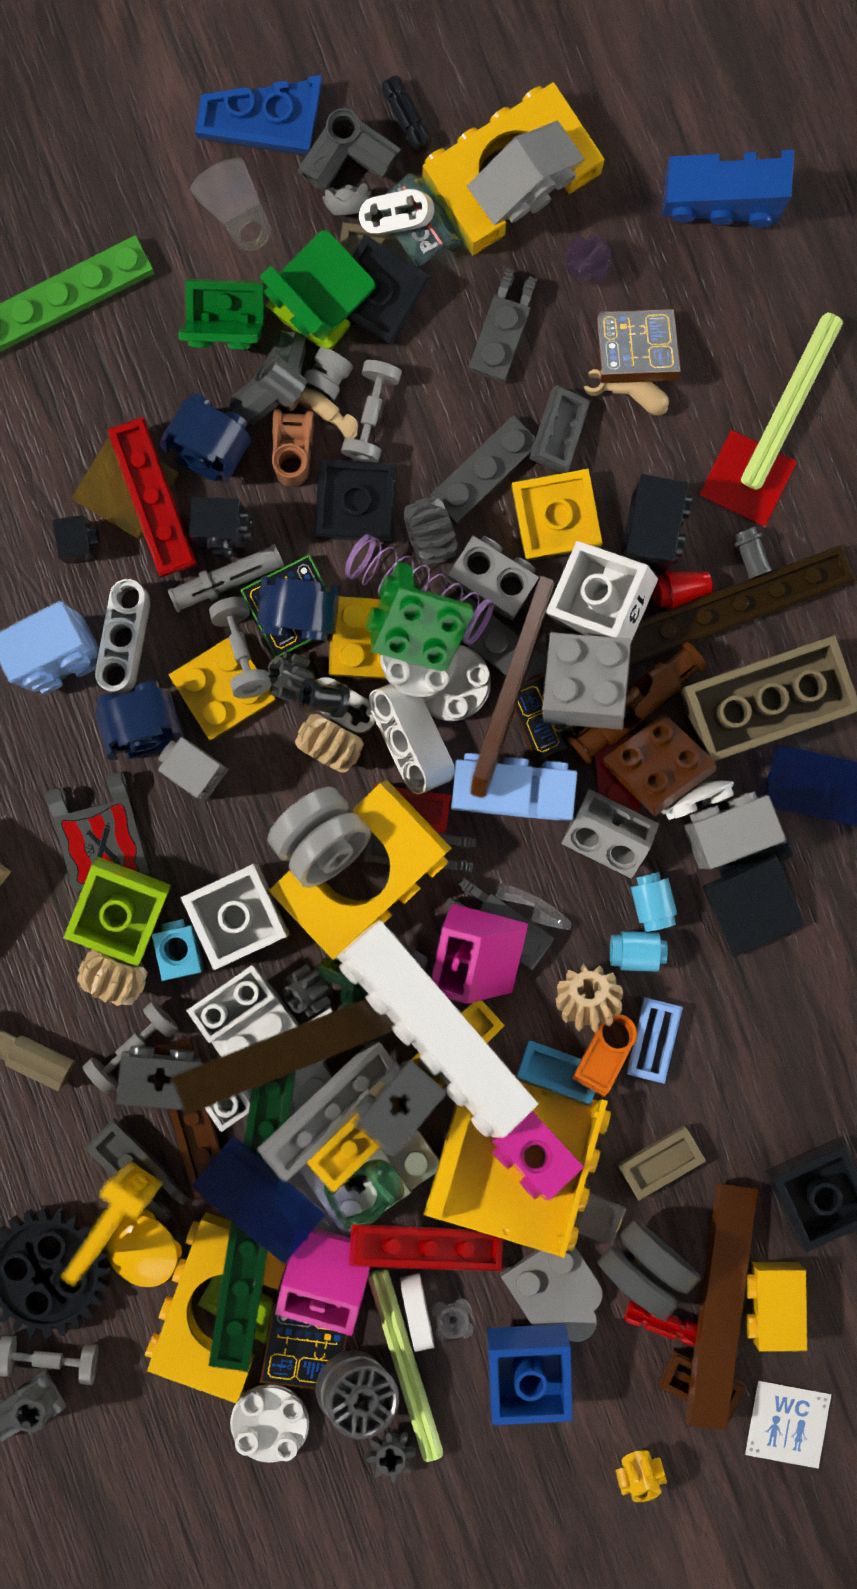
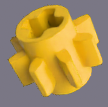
M648 1451L632 1452L622 1458L623 1468L615 1470L622 1495L631 1493L634 1502H646L658 1497L661 1494L659 1485L667 1483L661 1459L658 1457L652 1460Z

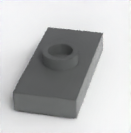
M559 385L553 387L529 459L561 474L568 472L591 400Z

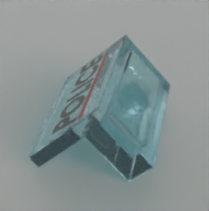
M409 173L386 194L415 189L428 194L433 200L435 206L434 215L426 226L394 233L415 266L420 268L442 249L454 251L465 241L424 178ZM413 199V206L401 209L402 214L414 215L416 218V212L422 210V204L415 202ZM379 210L383 217L392 216L391 211Z

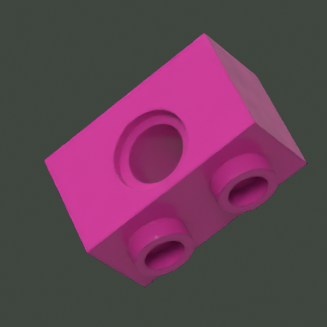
M533 1111L505 1137L493 1138L491 1140L496 1147L492 1152L493 1155L507 1170L512 1166L515 1167L524 1177L519 1182L520 1185L534 1200L541 1196L544 1200L549 1201L584 1168ZM531 1145L538 1146L544 1154L543 1163L535 1169L527 1166L524 1161V1152Z

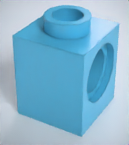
M184 919L161 924L162 932L152 934L162 981L205 970L198 934L193 925L185 927ZM175 937L183 939L187 944L188 952L183 959H176L169 953V943Z

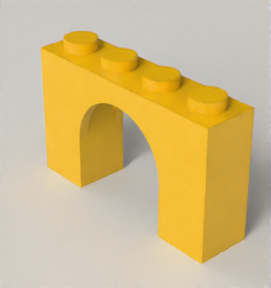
M554 82L545 88H542V86L533 88L523 97V102L512 109L509 107L500 109L491 117L490 123L479 130L476 127L467 130L459 137L457 144L446 151L444 148L438 149L425 160L426 164L423 165V181L472 256L505 236L506 221L493 225L467 188V185L479 174L485 160L495 151L506 147L515 137L557 120L585 159L574 170L576 177L565 186L569 194L602 172L605 159Z
M388 780L381 782L352 810L355 814L359 815L383 843L389 855L390 875L385 888L379 895L370 899L354 900L338 894L326 882L311 888L303 887L290 870L269 890L272 896L332 960L369 926L380 920L384 924L392 916L388 908L398 899L404 905L421 888L416 882L425 873L432 878L449 862L444 855L452 848Z
M206 1212L201 1222L193 1221L185 1243L192 1245L187 1260L180 1258L176 1266L172 1281L177 1282L178 1286L174 1297L167 1295L158 1318L165 1322L160 1335L153 1333L148 1344L145 1356L151 1358L147 1371L237 1404L248 1372L208 1366L212 1339L205 1335L198 1327L192 1312V1298L195 1289L208 1278L223 1274L231 1225L230 1220ZM270 1235L263 1285L278 1290L293 1243ZM253 1354L251 1355L250 1366L254 1358Z

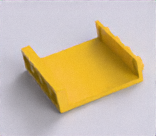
M519 1081L538 1103L532 1111L584 1167L549 1201L544 1200L541 1196L534 1200L519 1183L524 1177L514 1166L507 1170L493 1155L492 1152L496 1147L491 1142L492 1136H484L473 1125L471 1119L474 1116L467 1107L456 1104L423 1215L565 1258L567 1250H574L578 1238L579 1228L574 1227L577 1211L584 1212L587 1205L590 1189L584 1186L588 1172L594 1173L598 1165L600 1150L595 1149L599 1133L604 1135L609 1125L611 1112L605 1110L608 1101L593 1099L591 1105L588 1106ZM531 1145L525 1150L524 1161L527 1166L535 1169L543 1163L544 1154L538 1146Z

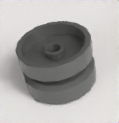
M632 1219L620 1235L623 1244L635 1257L633 1258L621 1248L610 1246L597 1262L601 1269L615 1282L617 1287L631 1300L656 1318L666 1321L678 1307V1303L673 1293L663 1283H667L678 1292L689 1294L701 1277L690 1264L661 1238L639 1221Z

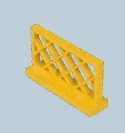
M132 1161L113 1176L100 1193V1196L110 1202L111 1205L63 1278L74 1284L99 1256L125 1215L128 1214L136 1219L157 1194L163 1182Z

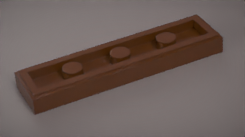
M191 1036L153 1047L154 1054L170 1055L171 1049H184L194 1051V1057L197 1058ZM157 1068L161 1084H163L165 1079L171 1078V1076L165 1075L164 1068ZM204 1108L185 1116L183 1110L169 1109L194 1200L232 1189L234 1185L217 1126Z

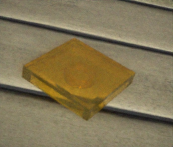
M108 437L71 499L140 540L144 533L111 440ZM161 462L171 489L180 474Z

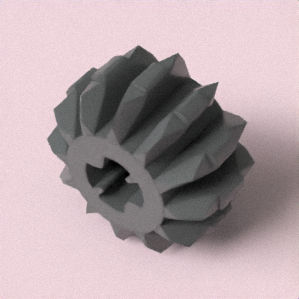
M432 497L414 501L413 504L406 506L404 511L406 530L417 559L422 564L428 566L434 563L437 565L446 562L449 558L455 557L457 552L456 534L444 503L440 499Z

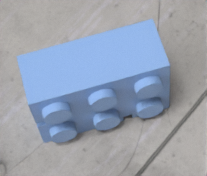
M62 601L0 632V664L9 682L34 693L39 691L42 695L51 693L63 686L61 680L66 678L67 675L75 673L77 677H81L96 669L99 646L85 618Z
M465 753L464 760H456L451 810L558 821H570L573 819L577 771H568V763L545 761L542 763V768L528 767V759L505 757L503 764L496 765L487 795L484 798L470 795L472 775L480 754Z

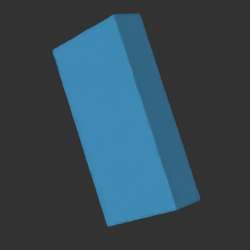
M530 1040L527 1042L516 1074L517 1080L588 1106L591 1105L595 1093L593 1090L572 1079L581 1061L580 1058Z

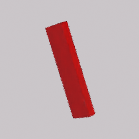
M141 417L107 429L159 577L163 578L196 566L195 556L145 418Z
M351 1224L349 1265L359 1267L502 1272L504 1239L472 1229Z

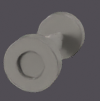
M377 360L364 361L362 375L375 381L372 396H367L361 419V424L364 427L360 440L344 439L341 453L364 462L379 461L381 449L368 443L371 427H376L382 399L379 396L382 385L399 384L402 371L398 367Z
M229 597L214 603L209 608L211 621L215 626H230L232 634L229 636L233 654L236 663L241 664L243 673L238 674L230 681L233 695L236 698L244 699L263 694L271 687L269 674L266 670L250 669L248 661L251 659L245 635L243 632H239L237 626L238 623L245 620L250 614L246 600L241 597Z
M151 1001L143 1009L151 1024L140 1034L134 1033L115 1051L117 1056L106 1066L95 1058H91L82 1066L88 1078L105 1094L110 1095L118 1087V1082L111 1071L120 1064L122 1051L130 1052V1046H145V1039L156 1029L168 1038L179 1030L175 1021L156 1002Z
M2 1335L0 1339V1376L10 1377L15 1361L32 1362V1367L61 1369V1366L79 1367V1384L93 1385L98 1365V1344L85 1343L81 1359L65 1358L63 1353L35 1350L33 1354L16 1353L17 1337Z

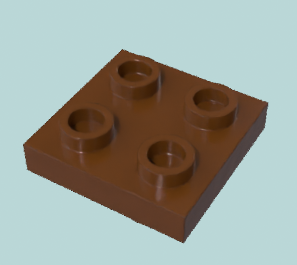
M665 713L603 758L605 767L654 816H657L717 770L716 762Z

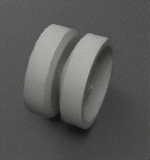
M328 786L317 789L290 806L275 822L267 838L269 846L283 861H290L288 867L303 887L311 888L335 877L361 854L371 837L370 828L358 814L348 813L350 809L348 802L333 787Z

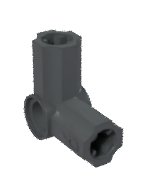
M339 108L328 116L326 127L299 166L298 173L310 184L325 191L347 158L350 157L384 180L396 164L401 154V148L361 122L352 110ZM340 125H349L354 129L353 134L346 139L336 137L333 132Z
M283 330L273 337L268 358L261 364L254 378L231 396L229 406L234 413L244 418L248 424H256L280 404L284 407L291 405L305 389L307 379L301 375L306 354L304 348L305 338L296 331L285 332Z
M48 1371L41 1372L18 1387L15 1393L0 1400V1442L21 1430L27 1431L31 1435L43 1428L49 1419L66 1408L67 1404Z

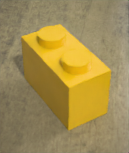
M751 1262V1274H747L745 1287L747 1299H752V1314H746L745 1320L747 1338L752 1339L759 1351H807L806 1270L799 1262Z

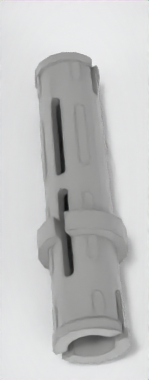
M273 544L269 548L239 559L208 574L206 570L199 573L200 577L175 588H170L168 593L178 613L208 598L210 601L218 599L217 595L285 566L276 545Z

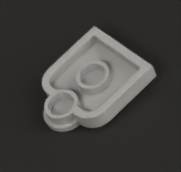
M576 1246L573 1251H566L565 1258L541 1250H535L500 1273L504 1283L532 1326L566 1324L569 1340L573 1342L584 1341L594 1333L597 1324L594 1310L601 1303L602 1289L599 1281Z

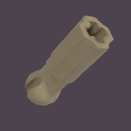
M0 1030V1058L5 1060V1066L58 1092L62 1090L73 1070L75 1060L25 1036L15 1037Z

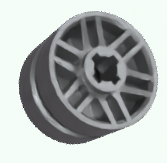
M350 1350L335 1355L323 1366L316 1381V1398L320 1408L335 1428L347 1437L353 1439L373 1437L385 1430L396 1415L399 1405L397 1385L378 1361L365 1352Z

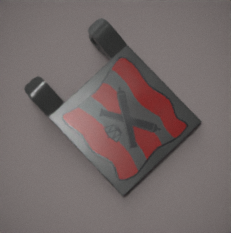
M123 772L109 774L106 778L113 802L69 813L67 796L63 788L59 787L46 792V800L54 819L73 892L82 891L91 866L97 857L142 874L150 873L132 808L126 777Z

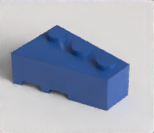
M782 150L781 158L757 159V152H744V160L720 161L719 154L670 156L665 169L662 216L672 217V220L676 222H691L695 218L710 219V222L716 225H728L734 221L749 222L750 226L765 228L772 224H777L792 196L794 150Z

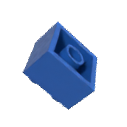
M566 1324L487 1328L489 1402L492 1425L573 1421L571 1351Z

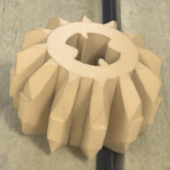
M320 714L309 715L307 720L302 723L295 740L297 747L304 753L341 773L348 772L353 764H356L364 745L360 737Z
M92 949L81 962L77 981L80 983L83 991L91 993L92 998H99L104 1003L111 1002L116 1006H121L122 1004L133 1005L139 994L143 992L148 972L142 962L137 967Z
M583 963L580 969L581 973L578 974L568 970L566 981H559L557 986V993L559 995L556 998V1006L559 1011H562V1019L565 1021V1024L575 1021V1028L578 1031L583 1029L585 1025H591V1029L596 1033L598 1023L601 1022L610 1027L613 1023V1015H620L622 1011V1003L620 1001L623 998V990L620 985H616L614 973L603 975L601 965L594 971H588L587 966Z

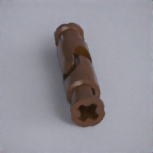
M685 641L681 644L680 651L665 663L659 662L639 678L634 685L626 689L625 709L627 708L630 714L624 717L623 730L585 727L576 736H569L565 739L567 747L587 767L591 763V758L608 744L612 746L647 718L651 712L682 689L681 684L697 671L703 672L707 667L704 658L693 645Z

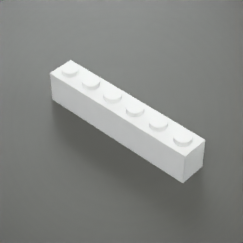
M381 920L369 926L337 955V958L342 962L340 969L352 983L356 984L359 982L368 992L366 999L372 1008L381 1015L387 1014L395 1024L392 1029L397 1037L406 1045L412 1044L421 1054L419 1061L422 1066L433 1076L438 1074L448 1085L445 1088L448 1096L457 1105H465L474 1116L471 1119L473 1125L484 1136L488 1137L491 1135L492 1138L505 1137L538 1105L535 1099Z

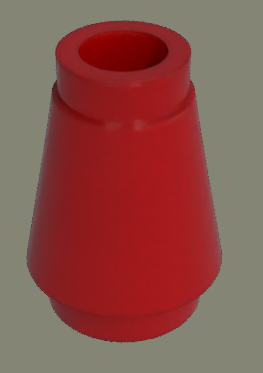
M662 571L660 576H657L658 581L652 596L657 607H666L670 610L704 595L711 594V576L707 571Z

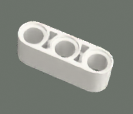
M132 579L118 581L110 591L95 669V678L98 684L103 689L111 693L119 692L120 695L129 692L136 683L150 610V596L148 592L137 581ZM129 590L138 591L139 601L135 607L123 608L121 604L123 595ZM122 628H130L132 632L131 642L124 647H117L114 642L116 632ZM115 666H122L125 671L124 680L116 686H111L107 680L109 670Z
M391 684L373 690L369 696L371 713L407 788L412 793L418 795L450 782L455 774L454 764L423 698L406 695Z

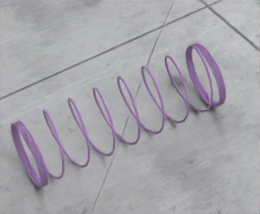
M367 534L356 543L346 563L345 575L350 579H354L362 573L374 552L375 540L380 545L379 554L367 568L362 579L363 586L371 580L378 566L381 554L387 549L395 551L396 560L386 575L389 574L393 567L395 568L397 562L409 557L412 560V568H414V563L411 556H404L397 561V550L394 547H387L381 551L380 540ZM371 541L362 564L350 575L351 565L356 554L367 542ZM378 557L376 566L370 578L367 580L365 584H363L368 570ZM420 565L415 568L413 573L420 567L428 569V581L421 590L425 588V591H427L430 581L437 576H443L445 585L444 591L440 596L444 597L445 592L454 585L461 587V602L471 594L477 595V609L474 611L473 617L462 638L469 645L474 643L487 626L493 612L494 603L486 599L479 605L480 601L477 592H471L462 599L463 588L460 583H454L446 589V577L443 574H437L430 579V570L427 565ZM381 584L378 589V594H380ZM488 605L481 625L469 639L475 621L482 610Z

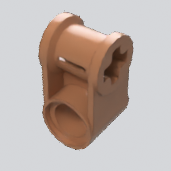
M274 409L272 426L273 468L279 482L284 486L291 488L299 487L305 483L310 473L311 446H313L314 411H307L306 414L282 413L281 409ZM294 458L301 462V467L293 473H287L281 469L284 461Z

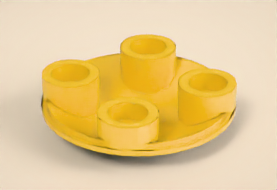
M143 1209L136 1219L126 1214L105 1245V1250H108L109 1253L107 1258L113 1269L126 1281L141 1287H154L166 1282L174 1273L177 1262L182 1255L180 1244L173 1239L167 1228L156 1220L155 1215L146 1209Z

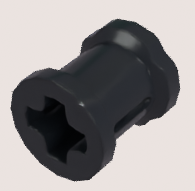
M312 678L305 679L299 692V708L302 713L312 714L314 711L330 713L331 717L343 718L349 708L350 691L346 684L324 685L319 684L316 679Z

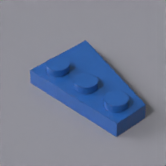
M322 75L310 76L306 81L287 83V80L274 82L273 86L251 90L243 87L201 94L195 128L196 138L307 155L313 143L322 87Z

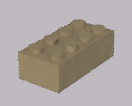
M835 635L686 686L679 691L697 745L714 761L857 712V695Z

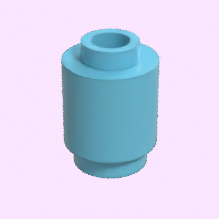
M659 872L636 877L638 885L631 886L630 888L639 923L644 924L645 932L676 925L674 916L677 915L669 878L661 879Z
M621 931L620 935H611L610 966H619L620 970L658 972L660 964L667 963V940H660L659 932Z

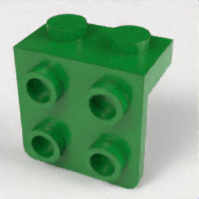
M327 230L320 231L281 272L269 266L259 276L268 286L263 291L266 296L279 309L285 305L293 313L294 316L290 319V322L306 338L312 334L322 341L374 291L376 286L372 277Z
M187 278L185 281L186 321L178 331V339L188 341V346L198 348L210 347L212 342H227V347L232 349L251 348V343H257L265 329V293L263 292L265 290V283L263 281Z
M397 562L392 575H386L382 581L379 594L381 600L378 607H372L367 617L366 630L370 631L371 651L437 671H445L449 668L473 617L472 606L461 601L414 588L412 566Z

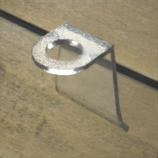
M232 158L221 161L196 177L190 186L191 193L203 207L226 226L234 244L243 251H254L261 248L269 239L271 227L244 160L242 158ZM251 222L259 223L261 225L259 237L253 241H244L241 238L242 228Z

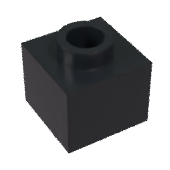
M84 515L53 520L58 558L67 565L97 560L95 548L101 547L97 525H91V522Z

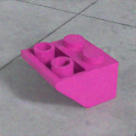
M451 904L442 927L432 981L448 999L467 1004L512 993L529 923Z
M299 1223L282 1281L275 1315L352 1336L371 1267L349 1265L350 1237Z

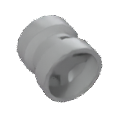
M320 347L314 357L315 365L311 370H307L303 377L307 379L306 387L320 391L333 402L340 392V382L342 379L348 378L353 365L338 353L328 348Z

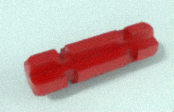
M633 1300L629 1301L624 1313L627 1323L640 1327L642 1324L648 1331L673 1340L677 1337L681 1343L692 1347L695 1346L697 1323L689 1320L681 1322L680 1317L672 1314L666 1321H661Z

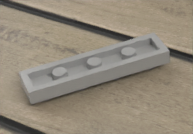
M371 1040L257 1149L278 1178L287 1182L356 1114L354 1112L355 1108L368 1093L375 1096L382 1088L384 1083L380 1079L394 1062L380 1042Z

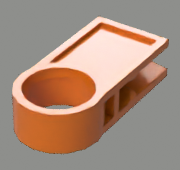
M621 1014L613 1015V1022L621 1023L626 1027L629 1033L628 1045L618 1049L610 1047L605 1042L602 1034L605 1024L600 1023L572 1077L576 1082L604 1097L609 1093L637 1038V1031L633 1021Z

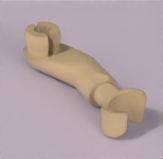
M593 369L588 373L590 378L601 379L599 370ZM651 381L600 383L596 388L584 386L587 394L591 396L600 395L604 391H613V394H629L653 416L663 415L668 410L669 398L667 394Z
M305 386L301 395L291 405L284 407L280 404L290 412L296 408L297 404L314 410L323 420L337 426L344 439H354L357 436L358 423L356 419L349 414L343 417L338 412L340 409L320 391Z

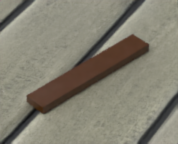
M540 576L472 775L470 795L484 798L487 795L547 616L546 610L552 599L555 584L553 579Z
M716 1183L684 1422L692 1427L727 1430L758 1189L753 1187Z

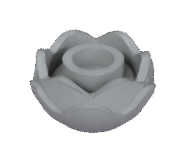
M361 184L359 187L345 185L341 189L336 190L334 188H327L325 196H322L325 206L333 215H348L359 213L362 204L371 198V191H368L366 184Z

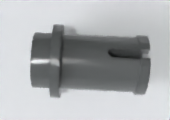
M756 527L734 535L736 543L733 546L734 548H739L749 579L773 571L760 540L763 534H758Z

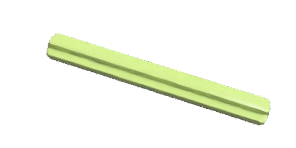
M827 312L821 317L741 477V482L749 488L757 490L763 486L843 325V320L833 313Z
M387 1268L376 1269L369 1273L368 1281L422 1459L425 1462H431L443 1456V1448Z

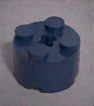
M192 393L189 399L183 400L159 442L160 447L167 454L170 448H172L179 454L176 462L193 473L211 481H215L219 475L222 476V483H228L251 442L249 434L245 431L248 423L234 412L227 411L226 414L212 407L213 404L207 398L200 394Z
M262 577L257 625H262V633L289 637L290 629L302 630L301 638L328 641L329 634L336 633L341 586L331 585L330 593L325 592L326 586L318 582L276 578L274 586L272 585L271 578Z
M158 681L141 683L135 687L134 692L121 696L119 692H112L97 698L98 707L95 709L94 715L105 753L109 760H118L116 753H127L128 759L148 756L164 750L170 743L169 739L174 736L178 741L181 737H184L171 692L168 689L160 688Z

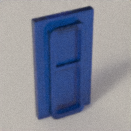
M776 745L765 788V796L769 795L773 808L857 826V762Z
M234 1136L230 1138L216 1157L209 1161L207 1168L191 1186L193 1190L284 1265L300 1245L308 1239L309 1234L326 1215L323 1209L289 1181L285 1182L278 1178L266 1162Z

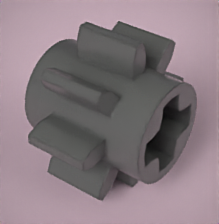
M287 651L284 653L283 658L275 657L269 663L266 670L273 686L270 694L294 703L297 696H299L300 688L305 679H314L313 671L307 669L310 660Z
M305 965L285 977L289 985L284 988L283 995L286 1003L294 1012L301 1013L305 1010L307 1016L310 1017L330 1005L331 1002L326 996L332 993V984L329 977L321 969L316 968L311 971L310 967Z
M387 1427L386 1435L383 1437H371V1444L377 1450L367 1452L366 1462H376L374 1474L376 1478L384 1474L390 1476L391 1481L395 1482L396 1475L401 1471L407 1474L411 1473V1465L406 1459L416 1456V1447H406L408 1439L406 1431L399 1436L392 1433L391 1427ZM394 1449L396 1459L389 1460L386 1450Z

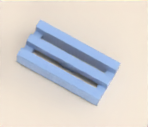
M643 997L636 1026L637 1038L630 1050L625 1071L627 1075L665 1084L683 1010L682 1006ZM655 1008V1018L643 1067L638 1069L637 1063L650 1010ZM667 1011L671 1012V1018L658 1071L654 1073L651 1072L664 1014Z

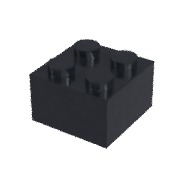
M646 474L640 475L632 490L620 556L646 564L652 571L659 573L667 571L671 564L677 563V559L682 557L686 534L679 533L680 527L683 526L685 519L689 518L693 495H687L689 482Z
M833 1139L765 1170L794 1238L806 1253L857 1230V1169L846 1145L837 1139Z

